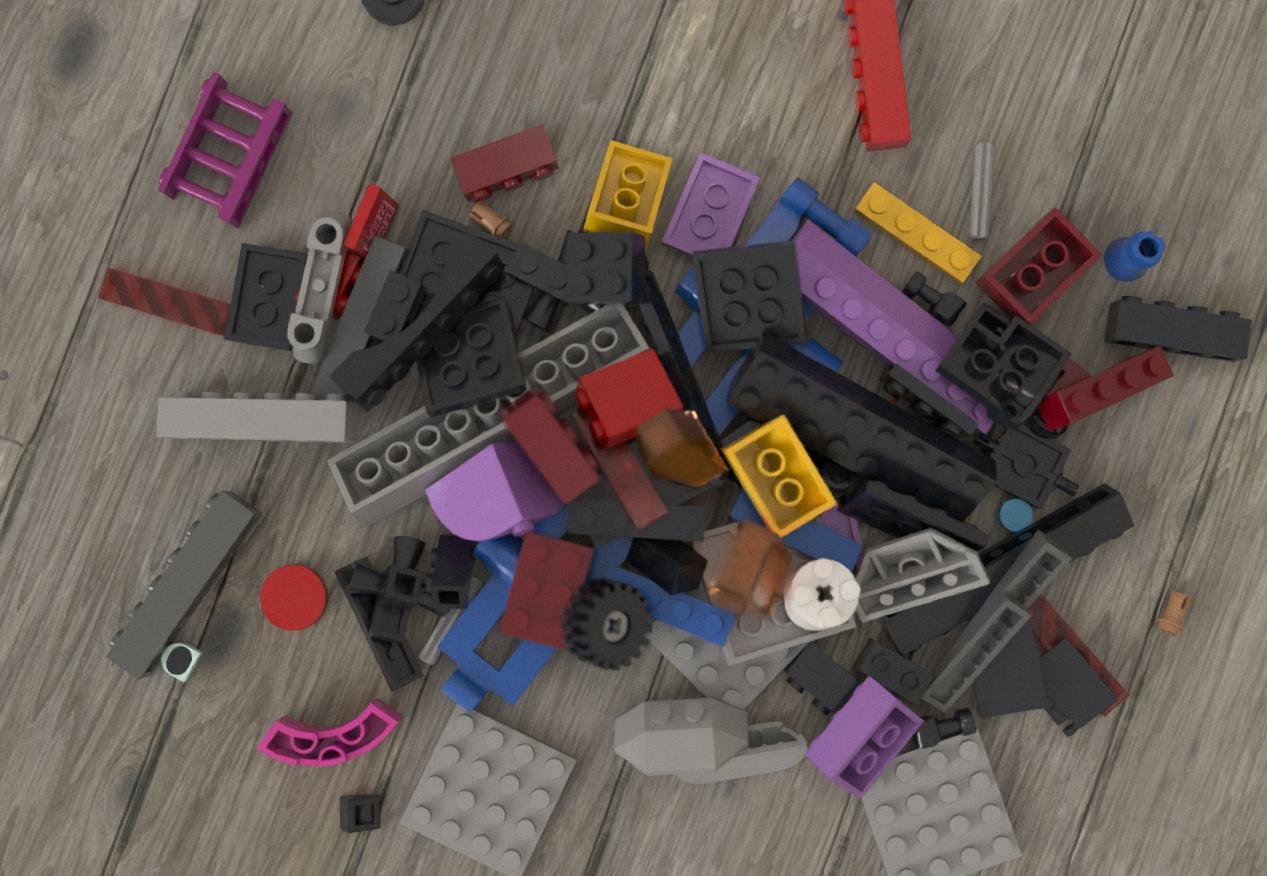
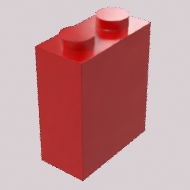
M654 349L579 377L574 392L578 408L581 411L585 410L590 420L588 425L593 438L596 441L600 440L604 450L676 421L683 409Z

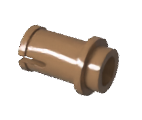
M482 200L473 207L472 211L475 213L470 212L469 214L471 219L478 222L491 235L504 239L512 229V224L509 223L507 216L501 217Z
M1171 591L1162 618H1157L1159 623L1157 628L1173 636H1177L1179 631H1183L1184 627L1181 624L1189 604L1192 602V598L1186 597L1182 593Z

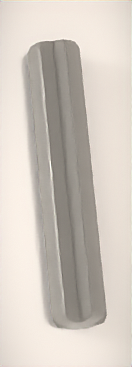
M988 142L978 143L975 146L969 236L979 240L986 239L989 235L994 145Z
M474 576L471 579L467 607L482 586V582ZM448 608L445 616L440 619L419 655L423 662L429 665H434L443 652L437 646L466 609Z

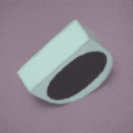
M184 642L172 644L162 654V666L171 676L182 682H187L203 651Z

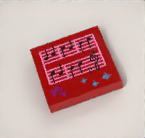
M373 184L368 185L343 242L346 248L363 260L366 258L375 235L385 239L399 207V204L382 188Z

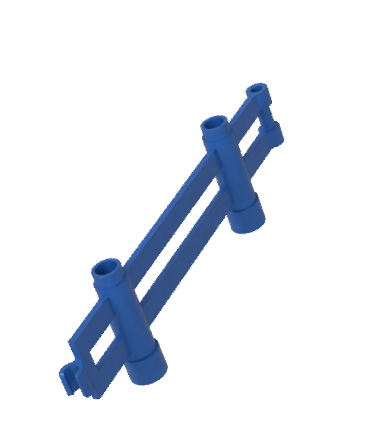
M797 177L745 246L789 241L798 230L799 221L803 216H806L833 236L836 242L856 257L874 233L853 217L849 221L843 219L817 199L820 194L818 191ZM692 266L674 292L688 303L687 307L694 312L678 332L691 367L706 350L694 268ZM803 301L805 320L807 322L815 310ZM812 338L806 344L788 345L835 372L843 364L842 360ZM753 348L744 349L743 354L706 401L719 436L739 411V409L726 403L730 382ZM687 426L686 429H687V431H688L690 437L692 438L691 433H690V431H689V428H688V426ZM569 503L564 504L554 515L533 525L534 529L530 532L560 540L568 528ZM512 533L480 541L472 555L486 565L485 569L492 576L437 646L458 663L457 669L442 686V691L468 712L477 707L490 689L514 706L557 649L524 639L501 670H498L475 652L476 648L505 611L525 534L520 537ZM617 537L597 548H593L596 550L587 586H590V580L605 578L610 564L618 567L621 566L628 556L633 537ZM609 619V621H608V622H609V625H610V627L607 629L608 631H610V629L613 630V628H612V622L614 621L613 619Z

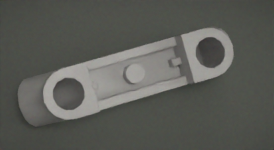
M339 210L326 211L322 218L317 219L312 224L306 244V247L309 248L295 314L291 313L287 331L289 342L293 345L294 357L304 363H318L325 359L327 354V335L347 250L343 242L353 222L351 216Z

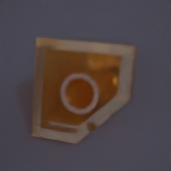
M664 409L637 427V448L655 477L700 488L728 470L694 411Z

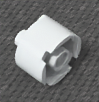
M824 558L814 560L798 568L788 577L783 589L784 607L789 618L799 627L812 631L827 630L843 624L853 615L858 604L860 587L852 573L842 564ZM820 589L824 592L823 598L825 599L821 602L817 600L819 596L817 590Z

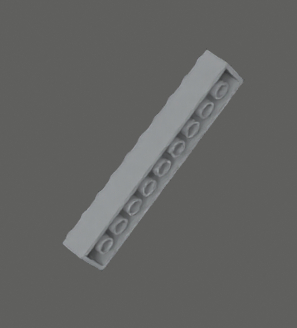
M606 305L519 353L527 386L526 391L431 418L426 413L424 406L333 456L327 462L351 515L366 528L426 495L425 490L489 445L519 443L502 421L501 410L531 388L535 387L539 394L544 390L557 406L558 412L555 414L557 417L577 406L574 392L579 377L650 349L624 305Z

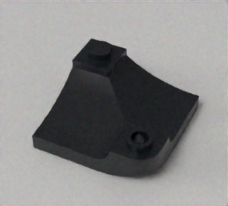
M983 302L963 328L935 371L979 401L986 408V416L1003 428L1016 429L1036 409L1072 353L1016 315L1010 321Z

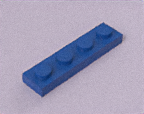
M613 564L609 565L605 578L629 584L633 588L639 589L643 593L641 597L647 598L649 602L645 609L652 611L654 619L724 647L736 618L735 614L684 593L669 595L652 580Z

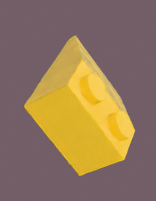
M610 140L588 210L583 233L634 232L645 236L646 253L673 158Z

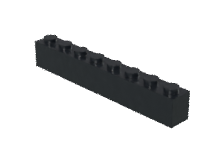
M1104 483L978 553L989 577L990 584L878 618L890 643L903 656L917 651L924 643L935 637L946 635L951 628L958 624L972 620L1037 530H1040L1061 544L1072 557L1070 562L1080 556L1092 553L1096 547L1108 540L1119 538L1126 530L1135 526L1121 493Z

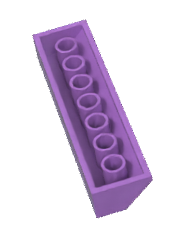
M807 220L792 239V241H796L803 301L886 366L891 367L897 363L976 421L979 426L974 431L975 433L986 434L994 423L993 420L986 416V408L979 401L935 371L958 336L810 220Z

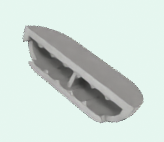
M781 722L748 725L749 746L744 750H740L716 772L676 774V776L688 783L706 784L785 770L796 765L805 757L807 743L801 733L798 734L792 729L784 727Z

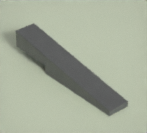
M377 235L374 236L310 393L316 395V400H327V394L347 395L329 376L353 351L371 347L374 338L364 333V330L390 270L398 273L407 247Z
M1037 530L932 673L934 677L921 699L944 713L948 711L1032 616L1028 608L1070 562L1072 557L1061 544L1040 530Z

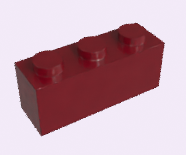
M543 124L450 158L467 202L473 200L475 203L491 198L493 192L503 188L505 191L515 190L523 185L522 182L534 177L535 180L548 178L554 174L553 170L558 169L557 160Z

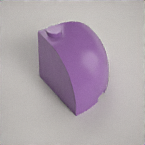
M520 443L491 444L425 490L429 502L442 524L457 536L472 541L494 539L512 533L515 536L524 535L526 532L534 529L533 525L554 515L565 504Z

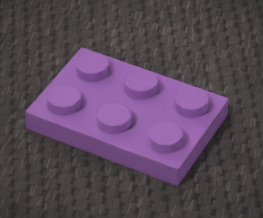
M700 152L663 237L662 244L691 257L694 251L731 247L760 177Z

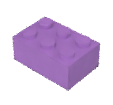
M869 676L864 683H861L855 689L853 696L846 705L835 713L832 722L823 733L813 740L805 756L832 781L861 799L924 721Z

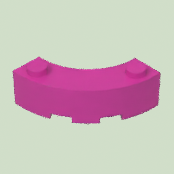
M379 698L372 701L355 719L336 726H310L285 715L274 723L257 750L269 757L292 765L300 764L319 767L336 765L371 750L385 739L405 716Z

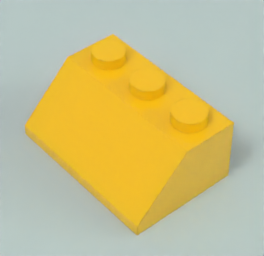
M784 415L749 431L720 449L771 535L777 540L837 504Z

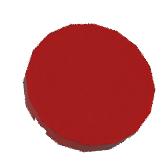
M287 565L273 571L264 581L260 592L261 608L266 618L276 627L287 631L302 630L315 624L324 614L328 598L327 587L322 577L313 569L301 565Z

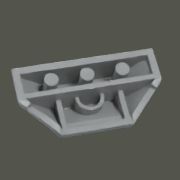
M929 528L867 549L855 577L860 587V595L855 610L863 623L990 584V580L977 552Z
M711 697L645 701L615 719V753L625 758L647 776L716 772L740 750H744L749 746L747 712Z

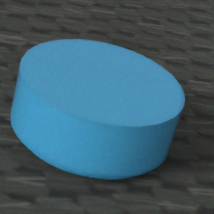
M1009 499L1000 505L997 518L1004 529L1018 532L1031 524L1033 512L1030 505L1024 500Z

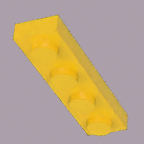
M873 182L854 210L861 217L960 285L966 280L982 257L875 182Z

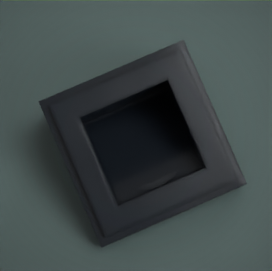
M378 794L340 796L341 830L347 833L380 829V801Z

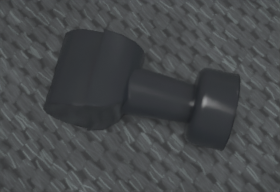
M916 271L902 293L910 298L918 295L931 306L928 309L930 315L947 326H953L959 317L958 315L967 306V303L958 294L952 292L942 294L924 284L927 280L926 276Z
M968 707L955 711V718L938 720L937 715L922 716L920 718L924 722L914 733L913 739L916 749H925L938 745L941 737L957 731L962 736L976 733V727L971 711Z

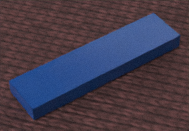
M743 487L728 515V518L812 560L822 558L833 560L845 566L850 572H852L863 545L813 520L806 522L777 540L771 535Z

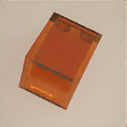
M745 519L730 532L705 593L768 620L793 557L777 533Z

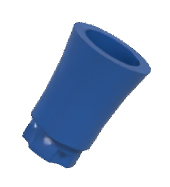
M1152 231L1139 232L1130 237L1117 238L1108 245L1105 251V267L1109 274L1117 280L1123 282L1135 281L1160 261L1163 252H1165V243L1162 237L1156 236Z

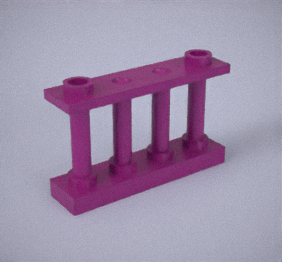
M213 71L210 79H207L202 85L200 91L201 99L169 167H166L159 177L160 186L158 191L174 200L179 190L218 208L219 214L217 217L233 227L239 228L292 115V111L285 103L274 98L269 106L262 107L226 91L227 81L220 74ZM221 102L259 119L260 127L256 135L250 137L212 120L219 103ZM206 131L245 148L247 154L242 165L235 166L199 150L198 147ZM191 162H197L232 178L233 184L229 193L220 195L185 179L184 177Z

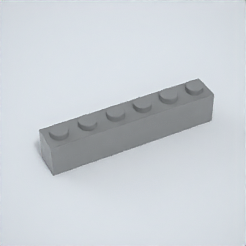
M172 392L171 398L158 397L156 437L196 440L357 443L359 405L355 402L347 401V395L327 394V400H316V395L295 394V400H284L285 394L264 393V399H253L252 393H233V399H224L223 393L202 392V398H192L191 392Z

